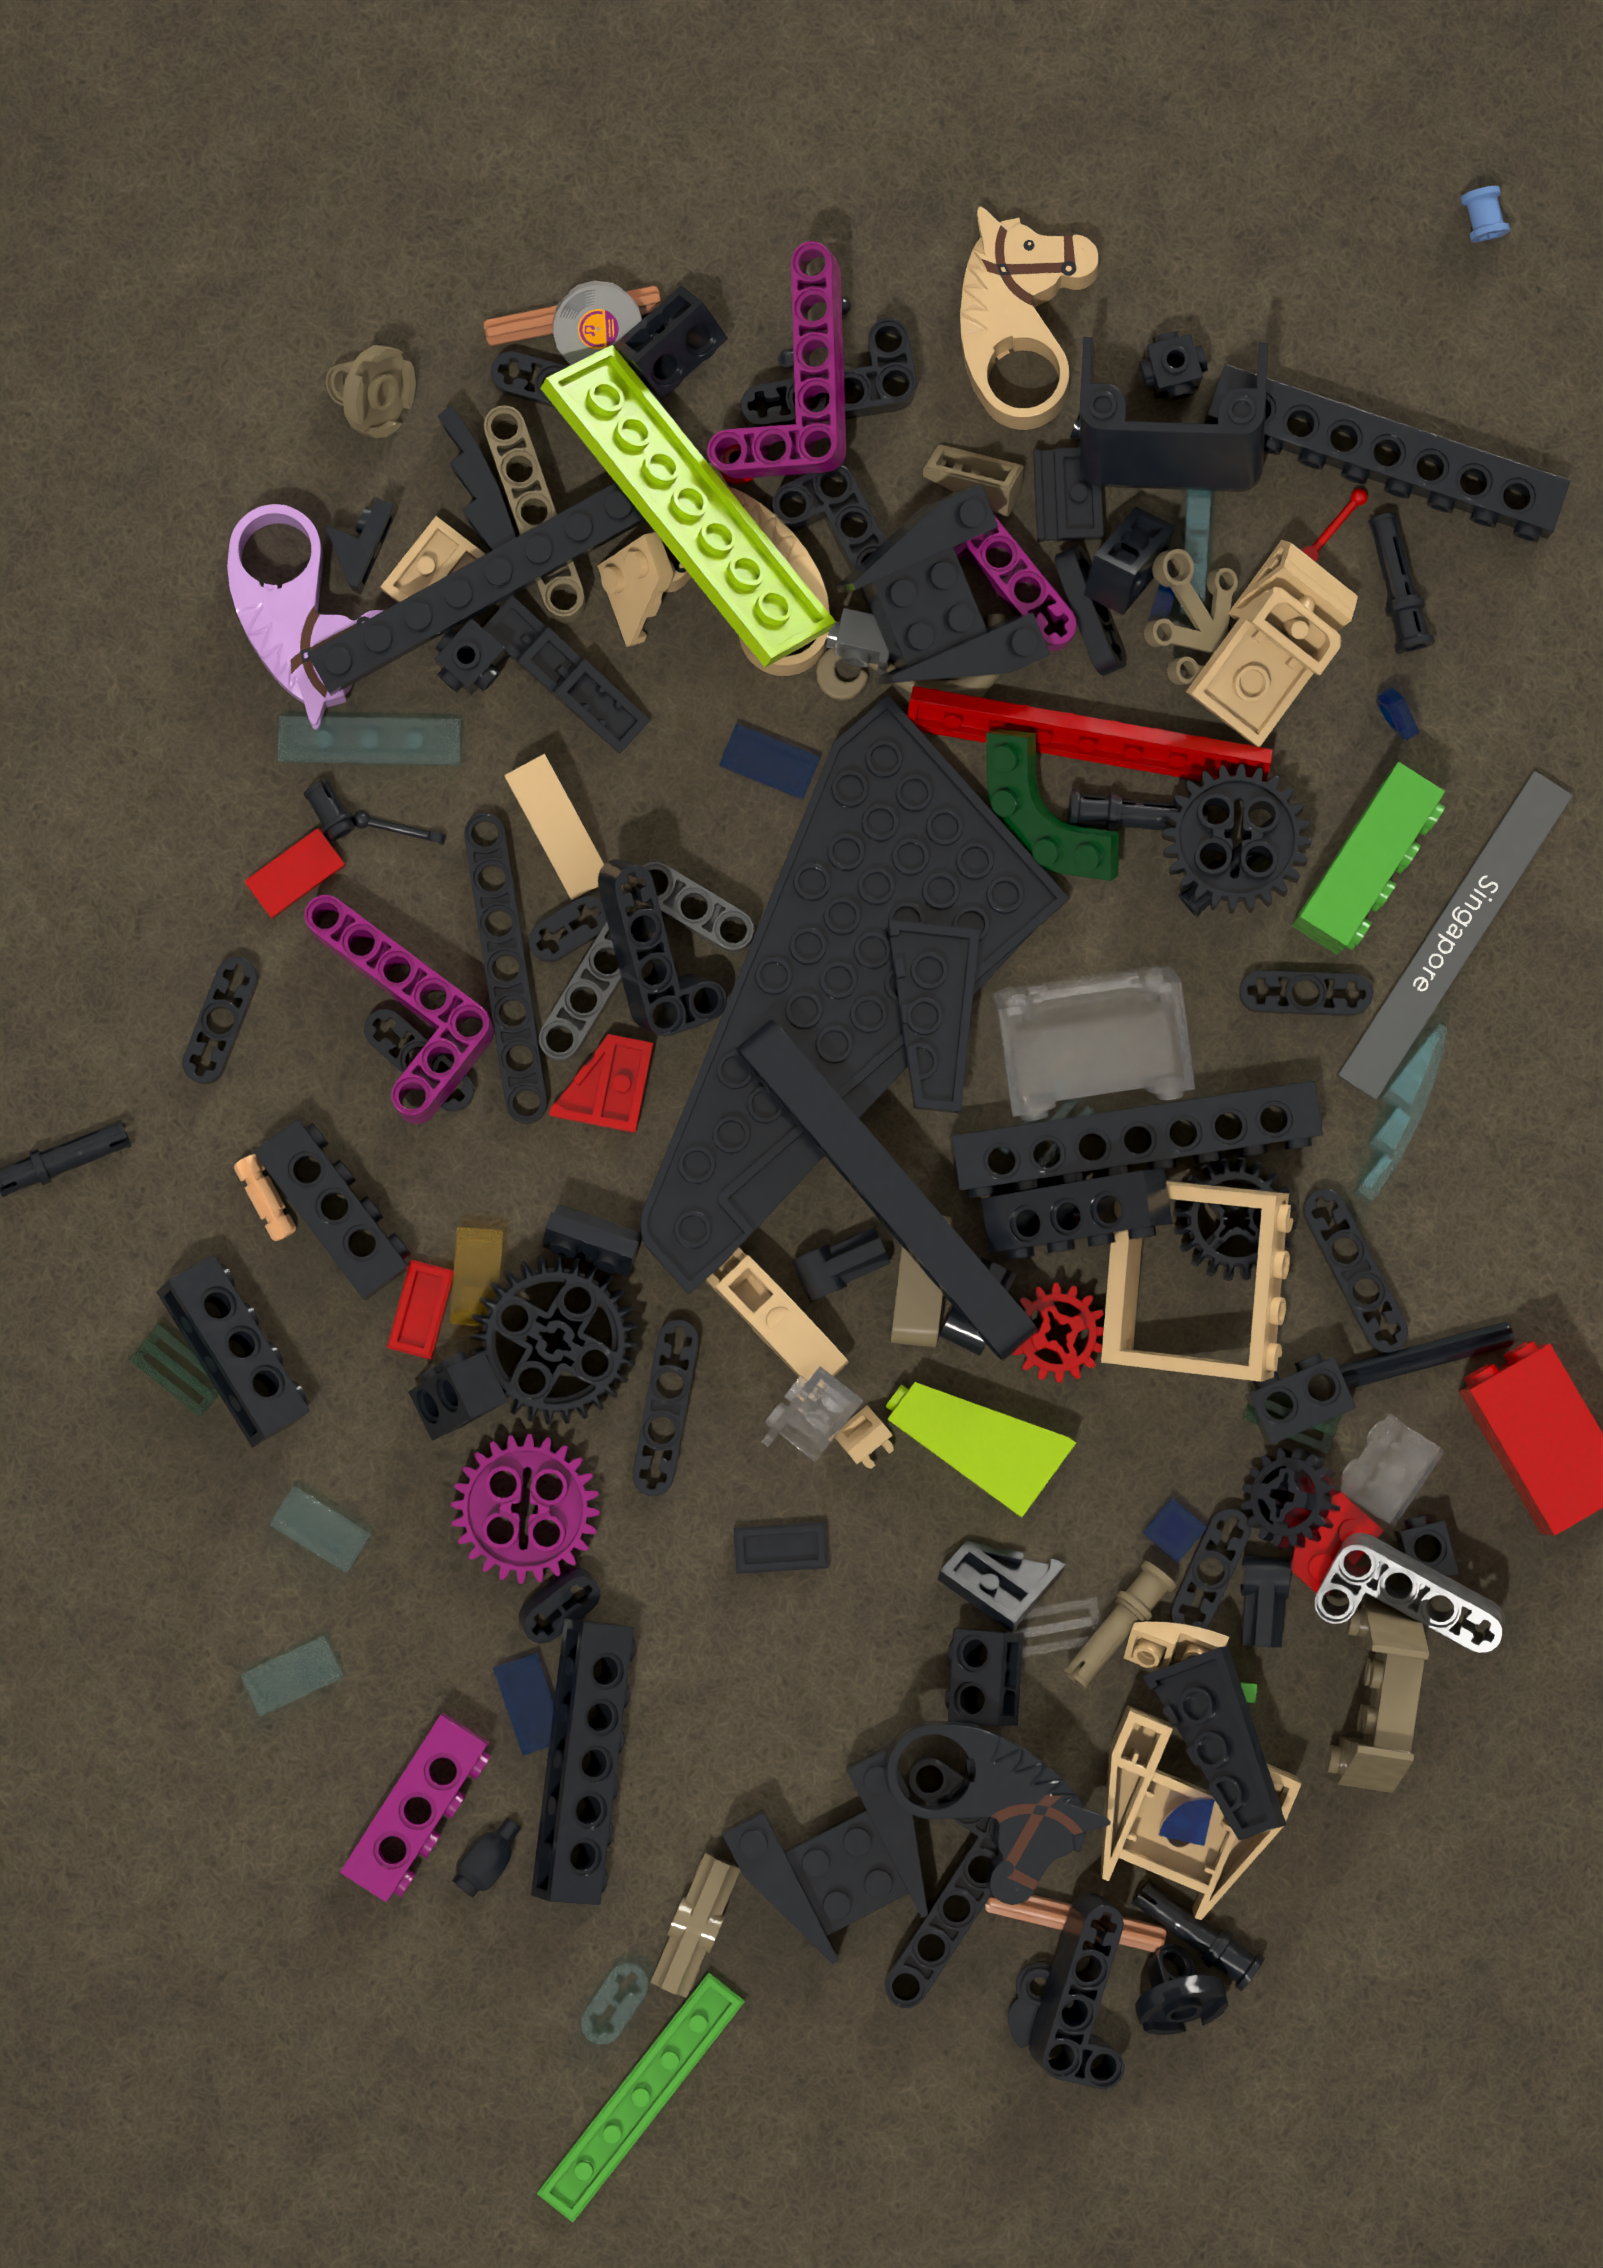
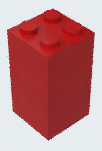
M1531 1341L1529 1343L1524 1342L1505 1353L1503 1356L1507 1363L1498 1368L1494 1364L1490 1366L1485 1365L1465 1376L1464 1380L1467 1386L1458 1392L1540 1533L1555 1536L1603 1508V1433L1551 1344L1536 1345L1534 1341Z

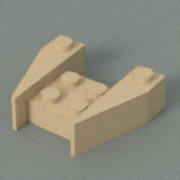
M1127 1705L1109 1747L1104 1816L1111 1823L1103 1827L1100 1865L1102 1879L1109 1881L1118 1858L1198 1891L1199 1893L1192 1907V1912L1195 1918L1202 1920L1284 1826L1248 1839L1238 1840L1210 1791L1156 1769L1173 1730L1170 1723ZM1267 1764L1286 1821L1302 1783L1297 1776Z

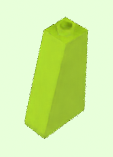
M916 1382L909 1389L901 1384L885 1406L892 1411L887 1419L1021 1518L1076 1444V1442L1064 1435Z

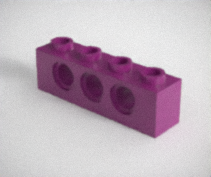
M442 1713L340 1873L386 1903L393 1893L402 1897L416 1875L409 1868L417 1855L420 1854L427 1858L441 1834L434 1830L443 1815L452 1819L465 1799L466 1795L459 1791L468 1776L477 1780L490 1760L491 1756L484 1752L490 1742L445 1713ZM444 1757L454 1762L457 1774L453 1781L442 1783L434 1778L432 1764L438 1758ZM422 1797L430 1803L432 1812L427 1821L417 1822L409 1817L407 1803L411 1798ZM396 1836L403 1840L406 1845V1855L402 1860L391 1861L384 1856L382 1842L385 1838Z

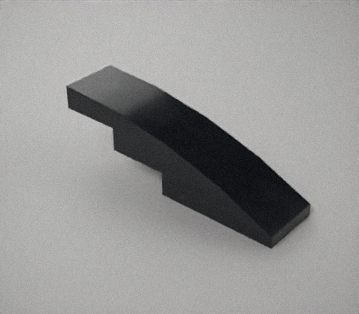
M451 405L437 416L440 425L462 453L450 462L452 471L474 499L462 511L466 520L491 552L516 538L499 486L477 442Z
M513 595L505 599L481 625L483 629L505 647L507 654L619 754L650 722V719L585 658H581L551 628L538 620Z

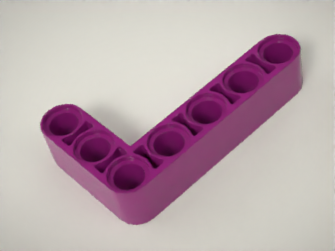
M808 241L802 243L795 249L791 259L796 424L726 429L712 436L707 448L708 458L713 466L730 478L740 479L823 473L837 469L845 459L846 424L841 270L839 262L826 246L819 242ZM814 258H825L823 270L818 275L808 276L806 270L809 262ZM819 302L826 303L825 315L817 321H809L808 311ZM817 348H828L826 361L820 366H810L809 359L812 352ZM819 393H829L830 399L827 407L822 411L812 412L811 401ZM821 438H830L831 448L829 452L823 457H813L812 448L815 442ZM785 441L786 451L779 460L769 461L767 454L770 446L775 442ZM734 444L741 445L739 459L732 464H724L723 455L726 449Z
M331 895L317 896L308 903L304 915L312 935L321 944L437 1030L396 1081L391 1092L393 1105L405 1121L411 1124L427 1122L435 1115L490 1045L494 1034L492 1022L487 1012L478 1003L339 899ZM334 911L339 913V919L333 927L329 929L317 927V920L324 912ZM371 938L375 940L374 948L369 954L357 956L352 953L353 946L359 939ZM402 964L411 968L408 978L403 982L393 983L388 980V974L394 966ZM441 991L447 995L446 1001L441 1008L429 1010L424 1007V1000L430 993ZM477 1018L483 1022L481 1031L475 1036L465 1037L459 1033L462 1023L467 1019ZM449 1054L454 1057V1064L447 1072L436 1073L431 1070L432 1062L438 1055ZM421 1090L426 1093V1099L419 1108L407 1109L403 1107V1099L410 1091Z

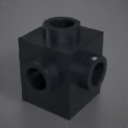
M1178 331L1166 332L1152 338L1153 344L1147 345L1144 360L1139 361L1144 386H1152L1155 399L1167 396L1169 401H1175L1193 395L1195 393L1194 389L1199 388L1201 384L1202 373L1208 371L1202 345L1194 346L1191 334L1179 337ZM1181 356L1183 362L1181 367L1173 368L1167 363V359Z
M470 618L459 632L451 629L437 644L435 649L439 654L435 657V661L441 668L437 676L456 693L461 688L465 689L470 695L478 688L484 692L500 675L501 671L497 667L508 654L503 645ZM471 655L475 657L473 662L469 664L461 663L462 659L466 656Z

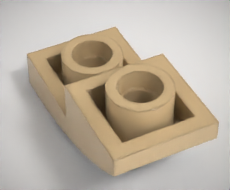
M1134 1622L1124 1659L1157 1671L1170 1666L1172 1663L1176 1664L1213 1649L1227 1646L1229 1637L1207 1629L1178 1623Z

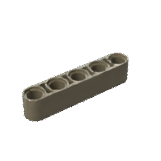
M506 405L497 406L487 414L484 421V430L521 535L538 526L528 524L523 520V514L530 506L539 505L547 510V517L543 522L556 516L557 513L522 415L514 407ZM502 421H511L518 426L514 437L507 440L498 439L494 436V428ZM517 463H525L532 467L533 472L528 480L518 483L508 477L509 470ZM574 562L537 581L545 608L550 617L555 621L571 623L579 619L584 613L586 606L585 595ZM561 590L572 591L577 596L576 604L569 610H559L552 604L553 597Z

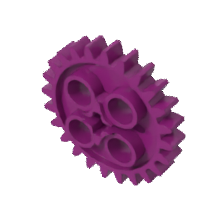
M527 1434L524 1446L519 1447L515 1437L510 1435L507 1441L508 1449L502 1450L495 1441H492L490 1447L493 1456L488 1458L484 1454L476 1452L474 1455L480 1465L478 1469L467 1466L462 1468L463 1472L470 1478L468 1484L455 1483L454 1488L465 1495L464 1500L451 1502V1507L463 1510V1517L454 1520L452 1526L466 1527L467 1533L460 1537L458 1543L473 1542L475 1547L470 1552L468 1558L472 1560L483 1554L486 1557L483 1566L484 1572L489 1571L497 1564L501 1566L500 1580H505L511 1570H516L519 1584L524 1583L528 1571H533L536 1580L542 1582L544 1568L549 1567L556 1576L561 1575L560 1560L564 1559L573 1566L577 1563L575 1556L571 1552L574 1547L579 1550L588 1551L589 1546L581 1537L583 1533H597V1529L588 1524L587 1519L588 1517L601 1514L600 1510L588 1507V1501L599 1496V1491L585 1490L584 1485L594 1476L592 1473L578 1475L576 1470L580 1467L583 1459L580 1457L568 1463L565 1460L569 1449L568 1446L564 1445L554 1453L551 1452L552 1438L547 1437L539 1448L535 1447L533 1434ZM529 1467L532 1469L530 1503L538 1505V1513L529 1516L528 1547L522 1550L519 1547L522 1517L520 1513L513 1512V1505L522 1502L524 1469ZM500 1471L510 1472L514 1475L517 1482L515 1492L507 1498L499 1497L492 1489V1479ZM548 1473L557 1475L563 1484L562 1493L555 1500H546L538 1492L537 1485L539 1479ZM497 1517L507 1518L514 1526L513 1537L504 1544L496 1543L489 1535L490 1523ZM542 1520H552L560 1529L559 1540L552 1546L541 1545L535 1538V1528Z

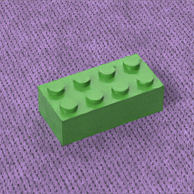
M1398 762L1383 780L1291 926L1336 955L1346 947L1352 951L1360 943L1372 922L1365 919L1370 909L1377 912L1394 890L1396 883L1389 880L1394 871L1401 874L1404 868L1406 869L1421 847V845L1414 841L1419 833L1425 836L1433 828L1444 811L1445 806L1438 802L1445 791Z

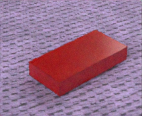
M317 828L244 882L271 919H274L346 865L319 828Z
M410 1259L387 1348L433 1360L456 1271Z

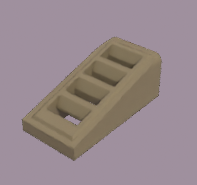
M938 444L923 469V477L953 492L982 484L992 511L1000 515L1009 516L1021 493L1024 466ZM948 464V465L952 466L953 468H948V467H945V466Z

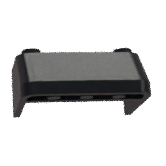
M1083 337L1080 391V468L1084 478L1089 483L1098 487L1244 492L1257 485L1263 472L1268 343H1259L1257 389L1238 388L1228 392L1219 404L1218 424L1126 421V402L1121 391L1110 384L1094 383L1095 347L1093 337Z

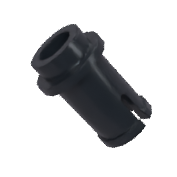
M323 780L322 785L318 782L304 792L305 798L308 799L323 825L321 832L324 836L328 835L331 841H336L355 829L352 823L355 817L352 812L346 813L329 780Z

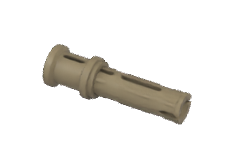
M1148 1561L1142 1563L1140 1566L1142 1572L1125 1592L1119 1591L1116 1595L1115 1603L1117 1606L1070 1664L1062 1670L1072 1682L1075 1683L1077 1681V1685L1080 1688L1086 1690L1088 1684L1131 1633L1134 1622H1149L1152 1618L1150 1613L1166 1592L1172 1593L1177 1586L1172 1579Z

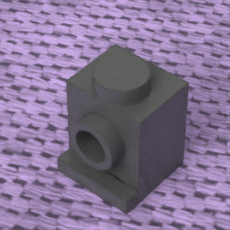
M844 608L841 621H836L829 631L826 647L835 649V655L841 656L842 661L849 665L868 667L869 663L878 665L877 674L887 673L890 652L874 615Z

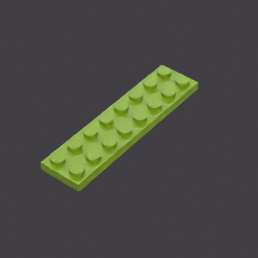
M613 345L545 379L540 389L764 668L831 630L836 623L833 617Z

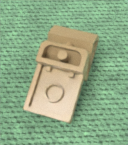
M1281 540L1228 614L1237 621L1192 682L1186 693L1251 744L1260 747L1313 674L1321 675L1340 649L1342 640L1337 631L1351 622L1358 596L1294 544Z

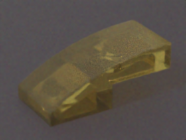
M457 1228L450 1324L482 1326L481 1323L475 1321L471 1316L472 1313L485 1314L488 1309L479 1301L480 1296L493 1299L496 1295L489 1283L494 1281L500 1284L503 1230Z

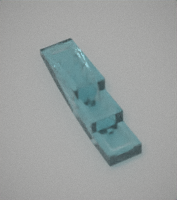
M1441 1023L1434 1027L1380 1097L1381 1100L1394 1110L1367 1144L1369 1148L1381 1157L1353 1192L1367 1204L1374 1200L1400 1162L1421 1121L1438 1074L1448 1028Z

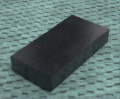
M825 1522L734 1528L736 1574L828 1568Z

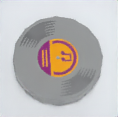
M591 281L575 286L559 302L554 310L552 330L557 349L566 361L573 365L611 345L614 346L642 319L637 303L621 287L610 282Z

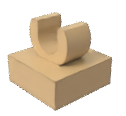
M868 1405L832 1433L856 1464L862 1462L870 1469L875 1464L869 1457V1454L880 1445L889 1454L894 1451L893 1444L889 1440L892 1436L891 1432Z

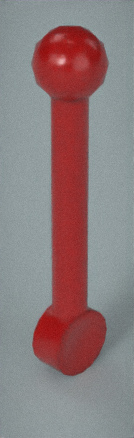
M1357 488L1352 491L1349 503L1312 546L1302 549L1303 553L1313 561H1317L1320 549L1355 508L1367 502L1368 494L1364 489Z

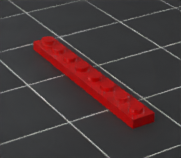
M917 686L912 687L907 715L921 732L986 743V733L994 728L1030 732L1036 735V752L1197 781H1201V775L1204 771L1209 773L1213 780L1218 779L1219 769L1222 765L1226 767L1229 776H1236L1239 764H1243L1246 777L1252 778L1258 768H1262V782L1266 783L1273 749L1256 747L1250 744H1239L1211 739L1205 736L1188 735L1159 728L1137 726L1114 720L1092 718L1069 712H1058L1023 704L1007 703Z

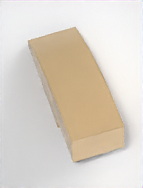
M543 754L504 775L571 901L597 888L599 871L604 863L546 755Z

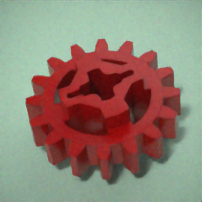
M1053 1283L1051 1294L1045 1295L1044 1291L1037 1287L1034 1289L1036 1300L1033 1303L1024 1297L1019 1302L1029 1318L1037 1310L1042 1321L1037 1334H1034L1012 1353V1356L1024 1354L1027 1359L1021 1368L1026 1371L1035 1365L1039 1368L1037 1379L1041 1381L1046 1377L1048 1371L1054 1372L1056 1383H1062L1065 1371H1069L1074 1379H1078L1081 1377L1078 1366L1084 1364L1086 1367L1093 1369L1096 1364L1090 1357V1354L1092 1352L1102 1353V1345L1097 1343L1096 1339L1097 1336L1103 1335L1104 1328L1096 1327L1095 1321L1100 1319L1104 1313L1102 1310L1091 1312L1088 1309L1093 1300L1091 1295L1083 1298L1081 1301L1076 1298V1286H1071L1067 1294H1061L1059 1283ZM1053 1302L1069 1304L1081 1314L1072 1318L1060 1314ZM1048 1313H1050L1052 1320H1055L1059 1326L1066 1324L1069 1327L1070 1332L1064 1336V1346L1067 1354L1056 1340L1048 1342L1045 1337V1333L1051 1330ZM1084 1329H1088L1086 1345L1080 1355L1077 1356L1073 1346L1077 1334ZM1043 1348L1055 1352L1062 1364L1045 1362L1037 1357L1034 1352Z

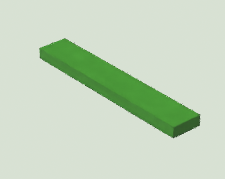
M708 1972L538 2190L537 2195L571 2222H574L744 2004L745 2000Z

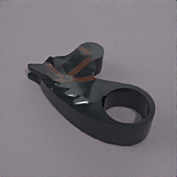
M925 1721L915 1723L902 1730L892 1740L886 1751L883 1769L885 1782L892 1796L906 1811L924 1819L994 1818V1843L999 1854L987 1869L986 1884L996 1899L1009 1905L1019 1904L1028 1900L1033 1895L1044 1872L1054 1860L1064 1857L1072 1851L1080 1852L1087 1831L1103 1828L1111 1823L1103 1814L1084 1808L1070 1786L1057 1773L1026 1749L1000 1734L973 1724L956 1721ZM926 1735H943L953 1739L969 1758L966 1759L967 1773H970V1778H965L961 1789L955 1796L937 1805H923L908 1799L902 1793L897 1780V1764L902 1752L911 1742Z

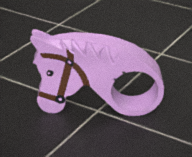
M279 504L265 505L247 513L237 523L232 532L227 564L230 592L241 625L259 658L274 679L289 694L305 704L310 724L314 730H318L326 707L345 703V695L350 691L352 685L330 696L307 653L383 611H369L355 621L342 615L319 614L318 608L324 557L317 530L303 513L292 507ZM275 523L296 527L307 536L311 543V557L307 567L297 578L282 584V588H278V585L265 583L264 587H262L260 582L251 577L242 565L243 549L250 536L263 526Z

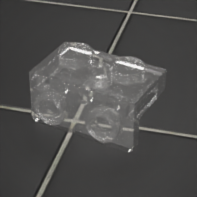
M820 1366L809 1380L801 1375L784 1396L791 1402L790 1405L787 1406L781 1401L764 1422L771 1429L761 1442L769 1447L778 1434H780L816 1462L864 1400Z
M1389 1413L1384 1421L1377 1422L1369 1432L1367 1437L1368 1445L1360 1457L1353 1459L1344 1469L1340 1487L1341 1492L1348 1499L1394 1528L1445 1451L1404 1425L1397 1417Z

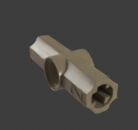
M705 1852L692 1879L686 1898L682 1897L673 1922L669 1927L667 1936L670 1937L650 1983L670 1993L687 1998L699 1973L705 1953H710L724 1920L725 1914H723V1911L740 1873L739 1866Z

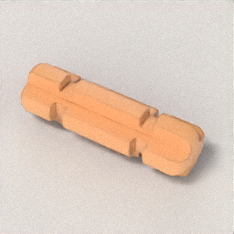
M255 1154L239 1160L234 1165V1170L241 1182L246 1181L247 1186L245 1190L261 1220H267L268 1224L265 1225V1228L271 1239L280 1241L296 1231V1226L291 1216L284 1214L283 1209L286 1207L269 1175L264 1177L262 1173L265 1170L263 1164Z

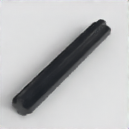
M1502 1322L1338 1367L1348 1389L1512 1346L1514 1344V1334L1510 1324Z

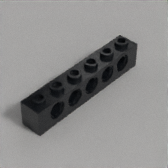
M564 1618L531 1896L549 1902L601 1904V1895L605 1891L608 1881V1874L605 1868L607 1847L611 1844L613 1838V1825L611 1822L612 1804L619 1790V1780L616 1771L618 1755L624 1746V1732L622 1730L623 1712L630 1698V1688L627 1679L629 1663L634 1657L636 1647L633 1637L634 1627ZM600 1659L602 1662V1672L595 1680L593 1667ZM595 1705L597 1716L595 1721L589 1726L587 1715L591 1707ZM587 1752H590V1766L583 1772L582 1759ZM584 1798L586 1803L585 1811L578 1818L576 1807L579 1801ZM579 1844V1858L572 1864L570 1859L571 1852Z

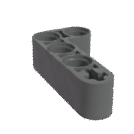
M1354 1533L1345 1539L1324 1575L1314 1601L1315 1610L1319 1617L1326 1622L1340 1624L1352 1617L1365 1593H1368L1470 1650L1479 1653L1489 1652L1497 1647L1501 1641L1505 1626V1615L1501 1607L1495 1602L1366 1533ZM1353 1550L1363 1551L1369 1556L1371 1563L1366 1567L1354 1566L1349 1561L1347 1554ZM1393 1573L1406 1574L1411 1579L1412 1586L1407 1589H1397L1391 1585L1388 1577ZM1332 1589L1341 1590L1348 1596L1349 1603L1343 1606L1333 1605L1328 1601L1326 1592ZM1436 1595H1443L1452 1601L1454 1607L1447 1612H1440L1431 1606L1429 1600ZM1462 1607H1466L1468 1609L1467 1615L1464 1614L1463 1621L1460 1623L1458 1620ZM1483 1619L1491 1623L1490 1628H1485L1483 1633L1475 1630L1476 1624L1479 1625Z

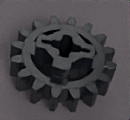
M1278 1448L1277 1460L1272 1456L1263 1455L1261 1458L1264 1468L1262 1470L1250 1468L1249 1470L1251 1476L1255 1478L1253 1485L1246 1484L1242 1486L1243 1491L1251 1494V1500L1242 1503L1241 1507L1244 1510L1252 1511L1254 1514L1246 1523L1249 1527L1261 1528L1258 1537L1269 1542L1273 1540L1274 1545L1287 1549L1288 1545L1291 1544V1546L1296 1548H1305V1537L1319 1542L1321 1536L1318 1529L1321 1526L1332 1529L1334 1525L1327 1516L1329 1512H1339L1341 1508L1339 1505L1332 1503V1496L1341 1493V1487L1329 1484V1481L1336 1474L1335 1471L1326 1467L1322 1468L1324 1463L1322 1457L1314 1454L1309 1456V1451L1295 1448L1293 1453L1291 1450ZM1290 1494L1294 1495L1293 1502H1288Z

